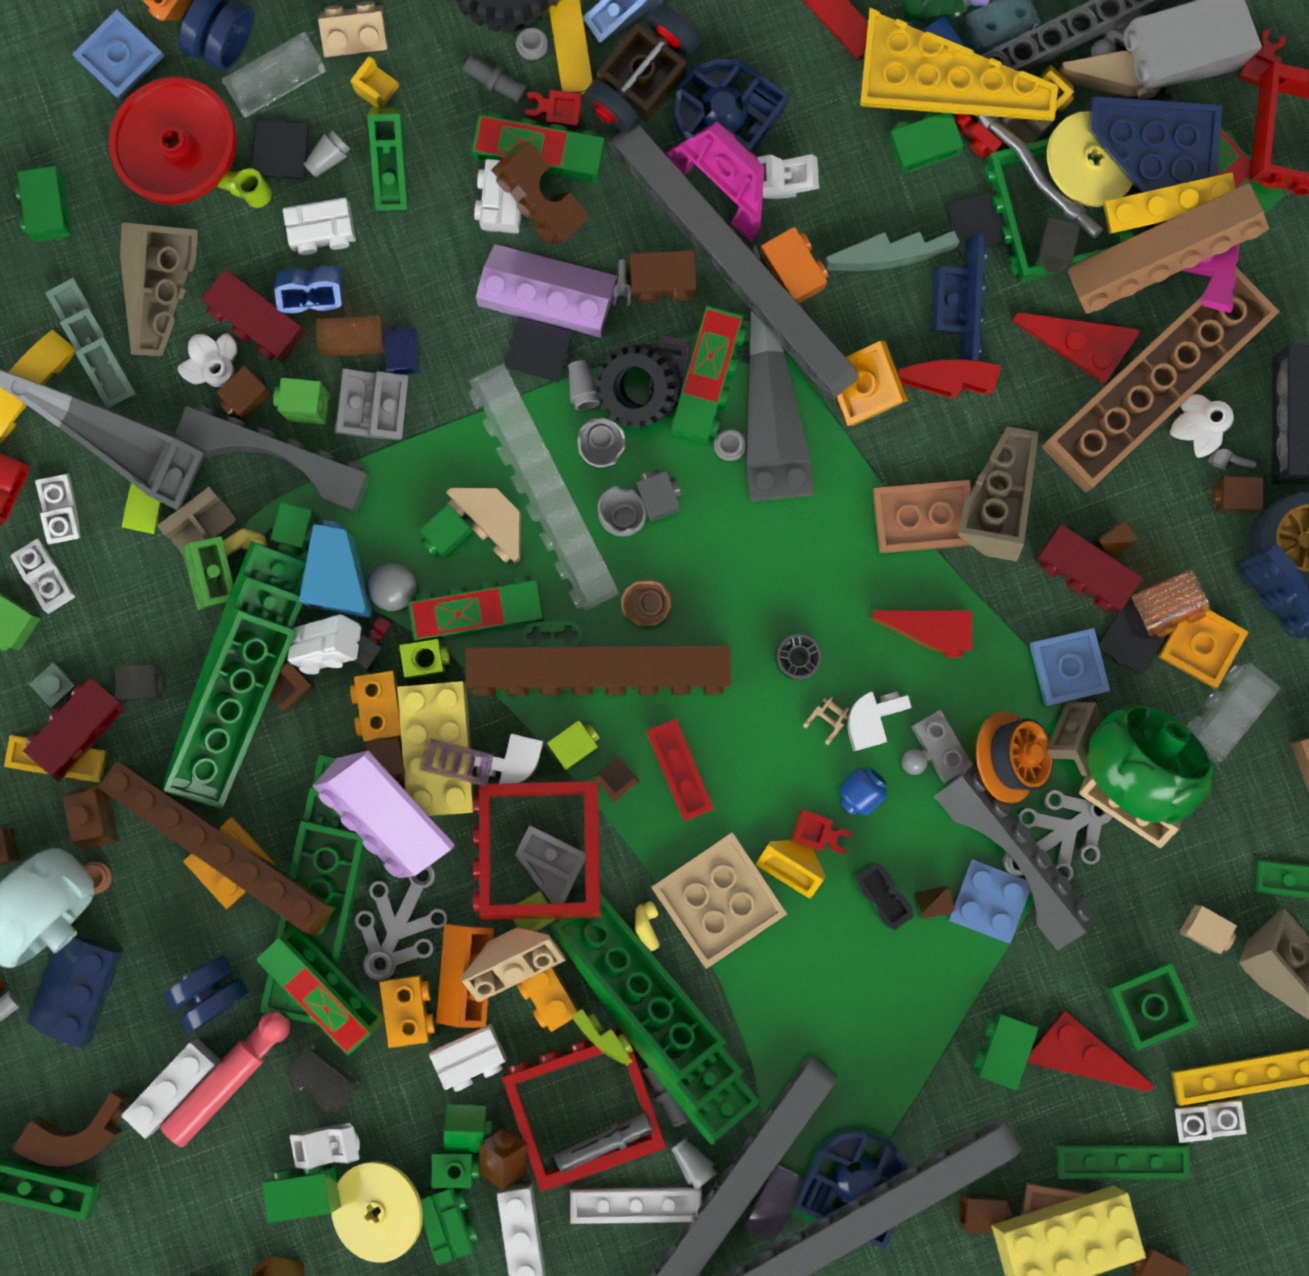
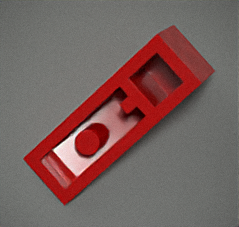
M873 611L871 613L872 621L934 652H944V658H963V652L972 650V611Z

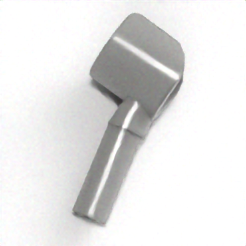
M619 260L618 280L613 288L612 304L616 306L617 297L624 296L627 299V306H629L632 289L626 280V260Z
M1217 449L1208 460L1211 465L1225 470L1229 462L1252 469L1256 466V461L1233 455L1228 449Z

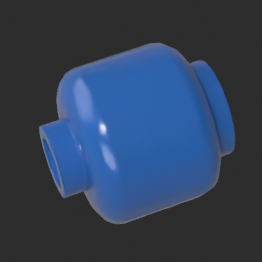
M857 768L839 786V792L843 798L840 804L852 815H855L857 812L864 816L870 815L887 798L885 787L888 784L873 768Z

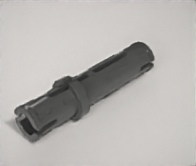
M644 1112L621 1124L616 1122L610 1125V1129L566 1150L555 1153L554 1157L562 1174L617 1148L622 1150L628 1147L627 1143L653 1133L654 1130L647 1114Z

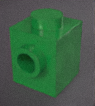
M280 502L270 540L279 544L278 550L297 554L298 549L307 551L317 514L310 509Z
M449 504L419 530L425 536L421 543L433 556L439 552L443 557L447 556L473 532Z
M447 1104L444 1124L445 1151L480 1153V1143L491 1137L493 1132V1120L487 1119V1106Z
M435 1149L432 1153V1188H472L474 1179L480 1178V1158H474V1153L447 1152L445 1149Z

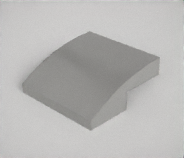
M342 369L334 433L401 440L408 376L379 371L370 373Z

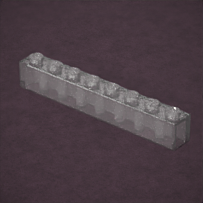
M503 363L469 380L473 389L468 391V394L476 409L483 408L487 418L483 419L482 422L490 438L497 435L502 445L497 448V451L505 466L511 463L516 473L511 479L519 494L526 493L530 504L525 507L533 523L540 521L545 532L539 535L548 552L554 549L559 559L554 565L562 581L568 578L574 588L568 593L576 609L583 607L585 612L588 613L620 597V592L505 364Z

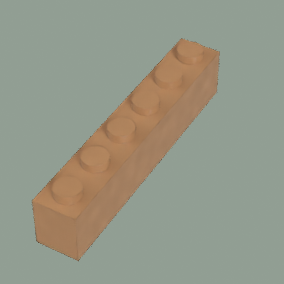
M1250 183L1066 268L1076 294L1086 314L1101 310L1108 304L1123 297L1131 296L1138 290L1153 283L1164 281L1170 275L1183 269L1192 268L1209 257L1222 254L1237 244L1255 239L1261 233L1270 229Z

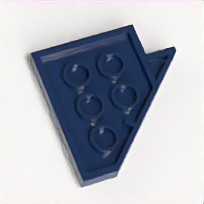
M1094 96L1091 98L1088 131L1137 190L1143 193L1216 176L1223 105Z
M1274 544L1247 555L1237 562L1235 566L1240 570L1237 572L1239 578L1248 587L1253 586L1260 594L1258 599L1263 607L1269 612L1274 611L1281 619L1279 624L1283 631L1290 637L1295 636L1297 639L1306 637L1309 640V590L1300 570L1278 544Z

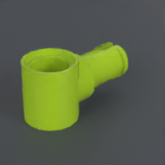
M251 168L236 172L228 171L223 180L216 186L230 191L233 196L243 198L248 205L255 208L265 206L272 197V189L257 170ZM257 184H258V186L256 187V189H254L253 191H250V192H249V190L251 189V187H253L254 185H257Z

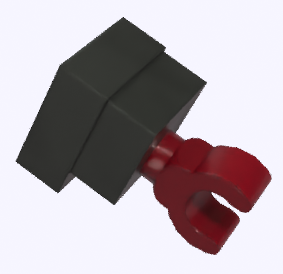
M380 616L367 637L360 633V640L357 641L359 645L357 659L352 661L368 673L375 666L376 660L383 652L382 648L377 644L392 628L391 623Z

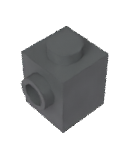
M658 469L640 476L641 481L636 482V487L645 506L649 522L680 512V506L676 497L681 496V492L675 477L669 479L667 471L659 473Z

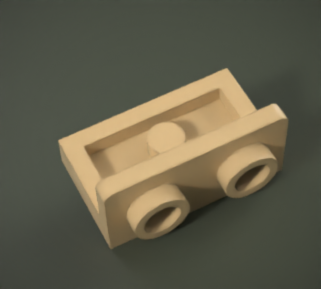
M372 1L356 4V8L344 10L342 5H335L324 8L325 12L319 14L318 23L324 57L388 49L382 5L375 6V2Z

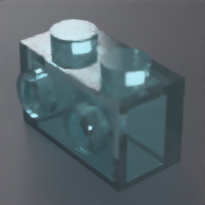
M996 0L968 13L962 26L976 54L982 55L1038 27L1041 21L1030 0Z

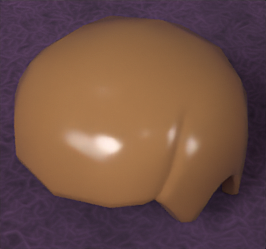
M652 578L638 579L625 589L621 598L623 615L640 627L658 626L668 618L673 606L670 591L664 584Z

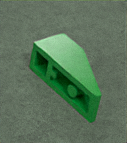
M403 106L371 107L367 117L375 211L407 210L406 140Z

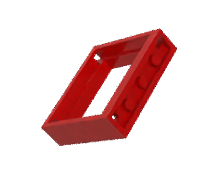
M1274 62L1260 76L1250 182L1259 183L1264 188H1281L1291 191L1294 195L1305 196L1309 195V173L1271 165L1278 92L1309 99V70Z
M598 782L479 784V794L473 795L474 814L479 813V826H474L473 828L474 846H479V859H474L473 862L474 879H479V892H474L473 904L474 911H480L481 919L601 917ZM584 795L586 903L491 905L490 797Z
M619 1029L613 1030L616 1037L623 1034L633 1051L628 1053L632 1060V1063L628 1065V1069L643 1113L647 1114L654 1132L651 1135L627 1143L628 1147L622 1150L617 1148L564 1174H562L559 1167L549 1171L545 1170L517 1083L604 1052L593 1043L589 1044L588 1039L570 1045L571 1051L558 1055L557 1050L540 1055V1062L527 1066L526 1061L510 1066L508 1067L509 1073L504 1074L502 1077L523 1141L527 1143V1153L540 1192L666 1148V1142L633 1045L624 1033H620Z

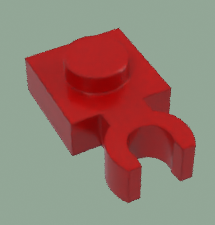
M1266 29L1261 34L1259 40L1262 48L1242 67L1238 79L1258 88L1260 76L1274 62L1281 63L1282 58L1274 54L1286 42V36L1282 35L1278 39L1277 44H1271L1268 41L1270 29Z
M550 90L549 99H544L537 92L527 93L528 100L536 101L539 105L535 110L525 109L526 117L538 119L543 115H547V125L557 124L570 128H579L582 94Z
M956 114L954 116L958 131L968 137L969 147L975 154L982 158L984 156L989 158L991 153L1000 150L1003 142L980 122L975 123L968 114Z
M800 809L790 840L818 851H823L825 844H827L831 851L845 854L846 849L837 845V838L840 835L851 837L852 833L846 829L830 830L833 820Z

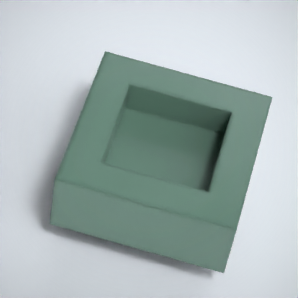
M54 662L29 684L50 708H55L77 686L63 669Z

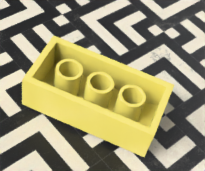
M461 681L398 687L405 791L428 816L474 812L473 795L475 790L473 765H470L472 752L466 683Z
M1116 1186L1107 1187L991 1225L1005 1276H1093L1146 1258L1129 1195Z

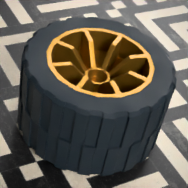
M1300 490L1268 504L1261 513L1257 514L1248 533L1249 541H1247V546L1250 554L1278 544L1298 567L1309 590V491Z

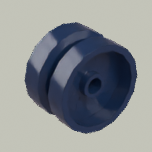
M194 0L181 28L179 37L180 49L196 59L205 56V61L208 65L221 72L228 71L241 56L250 37L254 23L252 7L239 0H232L231 2L229 0Z
M225 954L208 964L199 966L179 980L180 983L163 995L172 1010L181 1009L193 1002L194 1006L184 1012L179 1020L188 1035L225 1012L250 993L242 979H234L224 986H220L219 983L230 976L234 969Z

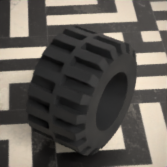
M650 344L631 345L616 350L614 354L609 355L605 359L606 363L604 365H600L598 372L601 375L595 379V386H599L600 389L599 392H596V398L602 399L604 404L600 407L603 412L609 411L611 413L609 416L611 420L621 421L620 425L625 427L632 425L634 428H641L664 419L668 413L675 409L677 406L675 402L680 399L681 395L678 389L682 386V379L677 377V373L680 372L678 365L673 366L671 361L674 359L669 354L664 355L662 353L663 349L659 347L652 348ZM636 366L646 370L654 382L653 397L647 404L643 405L633 402L624 390V377L630 368Z

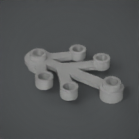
M1049 790L1043 797V802L1047 808L1058 810L1064 807L1079 811L1080 813L1068 820L1039 814L1031 808H1022L1017 812L1016 819L1027 828L1038 826L1053 830L1035 843L1044 851H1048L1060 843L1057 862L1054 866L1057 870L1065 866L1067 868V875L1065 877L1070 881L1073 877V868L1070 864L1077 831L1087 825L1085 844L1079 849L1078 856L1086 864H1095L1100 859V851L1097 845L1101 826L1109 822L1113 816L1104 810L1102 814L1096 815L1094 813L1095 804L1086 798L1080 799L1065 796L1060 791ZM1052 794H1057L1059 797V802L1055 806L1049 803V798ZM1025 812L1032 814V820L1028 824L1022 821V815ZM1092 848L1094 857L1091 860H1086L1084 853L1087 849ZM1006 852L1002 858V865L1005 871L1015 876L1023 875L1020 868L1015 869L1013 867V858Z
M432 865L425 868L429 873L426 881H420L417 875L409 877L411 885L396 916L388 897L390 893L389 885L384 881H376L371 884L369 894L376 901L387 935L381 946L373 927L376 923L374 913L364 910L356 915L355 924L361 929L369 951L364 959V969L370 978L378 981L386 980L394 974L398 964L417 957L427 958L434 952V943L428 938H421L414 946L394 952L399 939L432 927L442 928L448 922V914L441 908L432 910L427 916L408 922L423 889L429 887L435 881L436 872ZM378 884L383 885L385 888V894L382 897H378L374 893V887ZM435 912H439L444 916V921L440 925L435 924L432 920ZM368 914L370 916L371 923L369 926H363L360 923L361 915ZM421 942L429 944L430 951L427 954L419 952L418 946ZM377 958L385 959L386 968L384 970L376 968L375 961Z

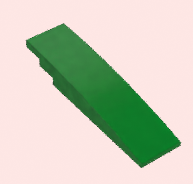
M251 541L193 692L161 788L163 792L216 808H223L276 682L279 670L296 634L293 625L302 606L299 598L306 566L305 560Z
M321 753L318 756L312 787L309 788L304 817L300 821L289 876L335 907V910L318 935L302 932L338 969L366 848L363 845L364 840L355 831L348 829L342 823V817L333 808L328 807L321 801L318 791L313 787L314 783L334 760L339 758ZM281 915L275 941L293 925ZM268 974L260 1012L281 1011L282 1015L286 1018L318 1025L287 994L280 984Z
M602 894L601 917L562 918L551 927L552 932L627 1039L711 1145L761 1103L740 1078L744 1072L722 1047L726 1043L723 1037Z

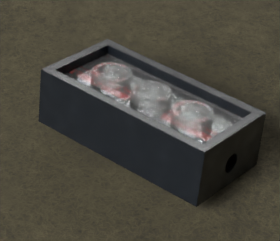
M1289 344L1272 357V484L1309 485V345Z

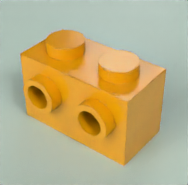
M388 671L354 677L355 685H350L352 703L358 704L360 717H355L357 736H363L364 742H371L377 738L392 739L401 737L396 672Z
M554 966L516 984L524 999L531 998L537 1009L533 1011V1014L542 1028L548 1026L551 1032L572 1020L571 1016L580 1010Z
M422 974L386 979L379 982L388 1048L429 1042L431 1034L435 1033L433 1013H427L426 1001L431 1000L429 982L423 981Z

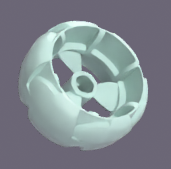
M58 848L42 851L18 867L0 883L1 966L8 968L19 966L30 960L47 946L56 953L77 934V931L71 924L91 902L94 895V881L85 867L70 853Z

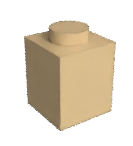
M1194 905L1179 933L1213 953L1222 954L1223 950L1227 951L1232 946L1236 938V934L1233 932L1237 925L1204 906Z

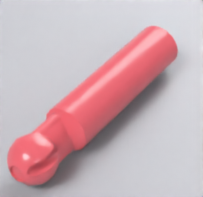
M268 1011L259 1021L258 1027L246 1040H239L160 1124L162 1132L179 1147H184L264 1062L263 1056L272 1046L288 1036L291 1025L289 1018L284 1017L281 1011Z

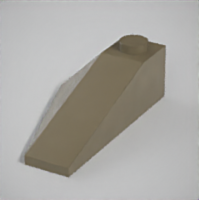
M122 222L120 260L131 354L163 356L175 322L173 315L179 300H183L186 291L183 289L189 272H193L196 263L198 230Z
M1007 426L962 506L958 536L985 556L1016 562L1019 558L1025 541L1039 432Z
M1283 908L1246 941L1239 964L1258 986L1309 1020V949L1306 946L1309 943V938L1294 918Z

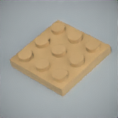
M733 832L651 886L705 969L787 915Z

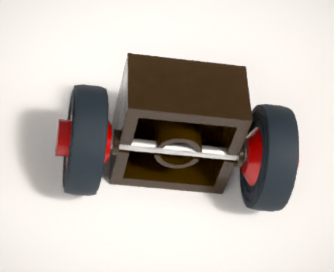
M662 4L656 5L646 18L648 25L659 38L657 39L637 23L598 69L597 80L593 81L584 92V97L594 109L595 114L604 122L610 123L622 131L629 130L636 122L638 116L645 122H648L687 75V62L670 48L682 55L689 56L700 43L698 34L686 18Z

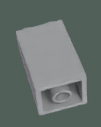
M1196 0L1136 18L1124 31L1125 47L1132 53L1135 61L1136 77L1143 83L1145 91L1239 71L1262 48L1245 0Z

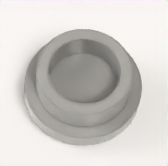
M537 28L524 29L516 40L518 53L528 60L541 58L548 48L546 35Z
M725 429L718 433L714 440L715 453L724 461H735L745 452V438L737 430Z

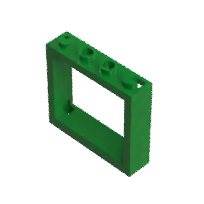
M1049 139L1026 144L1035 159L1047 157ZM1011 148L990 154L986 162L987 165H984V174L987 183H992L993 189L997 192L996 195H992V202L995 213L1003 214L1005 225L1000 226L1001 235L1005 236V238H1002L1003 243L1009 244L1012 255L1008 257L1011 273L1013 275L1017 274L1019 283L1067 271L1066 268L1109 249L1105 248L1029 268L1002 168L1022 162ZM1089 154L1090 160H1093L1094 164L1098 162L1097 158H1092L1091 154ZM1131 229L1111 234L1114 246L1133 237Z

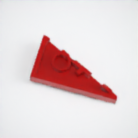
M1017 313L1011 321L1103 384L1107 382L1140 334L1139 330L1025 313Z
M1064 1010L1034 1044L1027 1061L1031 1064L1149 1092L1154 1086Z

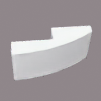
M70 474L35 480L43 511L40 513L47 544L81 538Z
M38 538L10 555L23 580L30 585L46 613H51L76 597L58 566Z
M1241 1099L1204 1103L1175 1109L1180 1143L1213 1140V1137L1247 1134Z

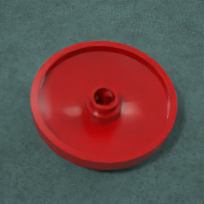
M181 77L155 80L133 92L117 111L109 135L111 161L122 181L144 199L166 205L188 203L201 198L213 190L229 171L237 147L235 122L223 100L208 86L198 81Z

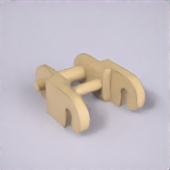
M832 695L829 699L824 698L822 700L825 703L823 707L817 706L803 725L804 728H807L815 716H821L833 725L834 730L825 741L827 745L830 744L842 728L841 720L843 718L848 719L847 712L849 711V708L843 710L833 703ZM827 707L840 716L836 722L823 713Z

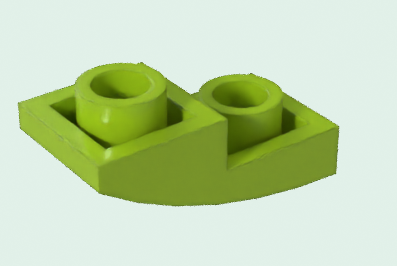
M131 483L122 528L155 534L162 502L148 496Z
M583 1009L571 1016L587 1038L602 1052L627 1066L632 1063L628 1053L633 1051L623 1034L616 1037L612 1029L600 1036L599 1033L604 1030L594 1014L587 1016Z

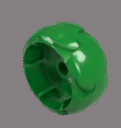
M1138 704L1123 705L1109 713L1091 735L1087 746V765L1090 774L1098 787L1116 805L1130 815L1150 823L1165 822L1166 824H1175L1190 816L1208 796L1214 775L1212 759L1202 742L1193 732L1166 712Z

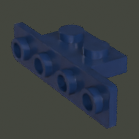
M977 234L966 239L965 268L935 267L932 331L961 334L960 360L979 361L983 350V344L980 340V327L984 321V310L981 308L982 294L986 287V279L983 276V263L987 257V245L984 244L985 235Z

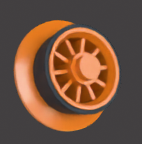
M1007 711L996 712L985 720L979 731L974 764L978 767L982 781L988 791L1002 802L1015 803L1021 801L1030 791L1039 790L1044 787L1051 776L1053 759L1049 757L1046 750L1050 739L1045 729L1036 720L1030 718L1020 719L1017 715Z

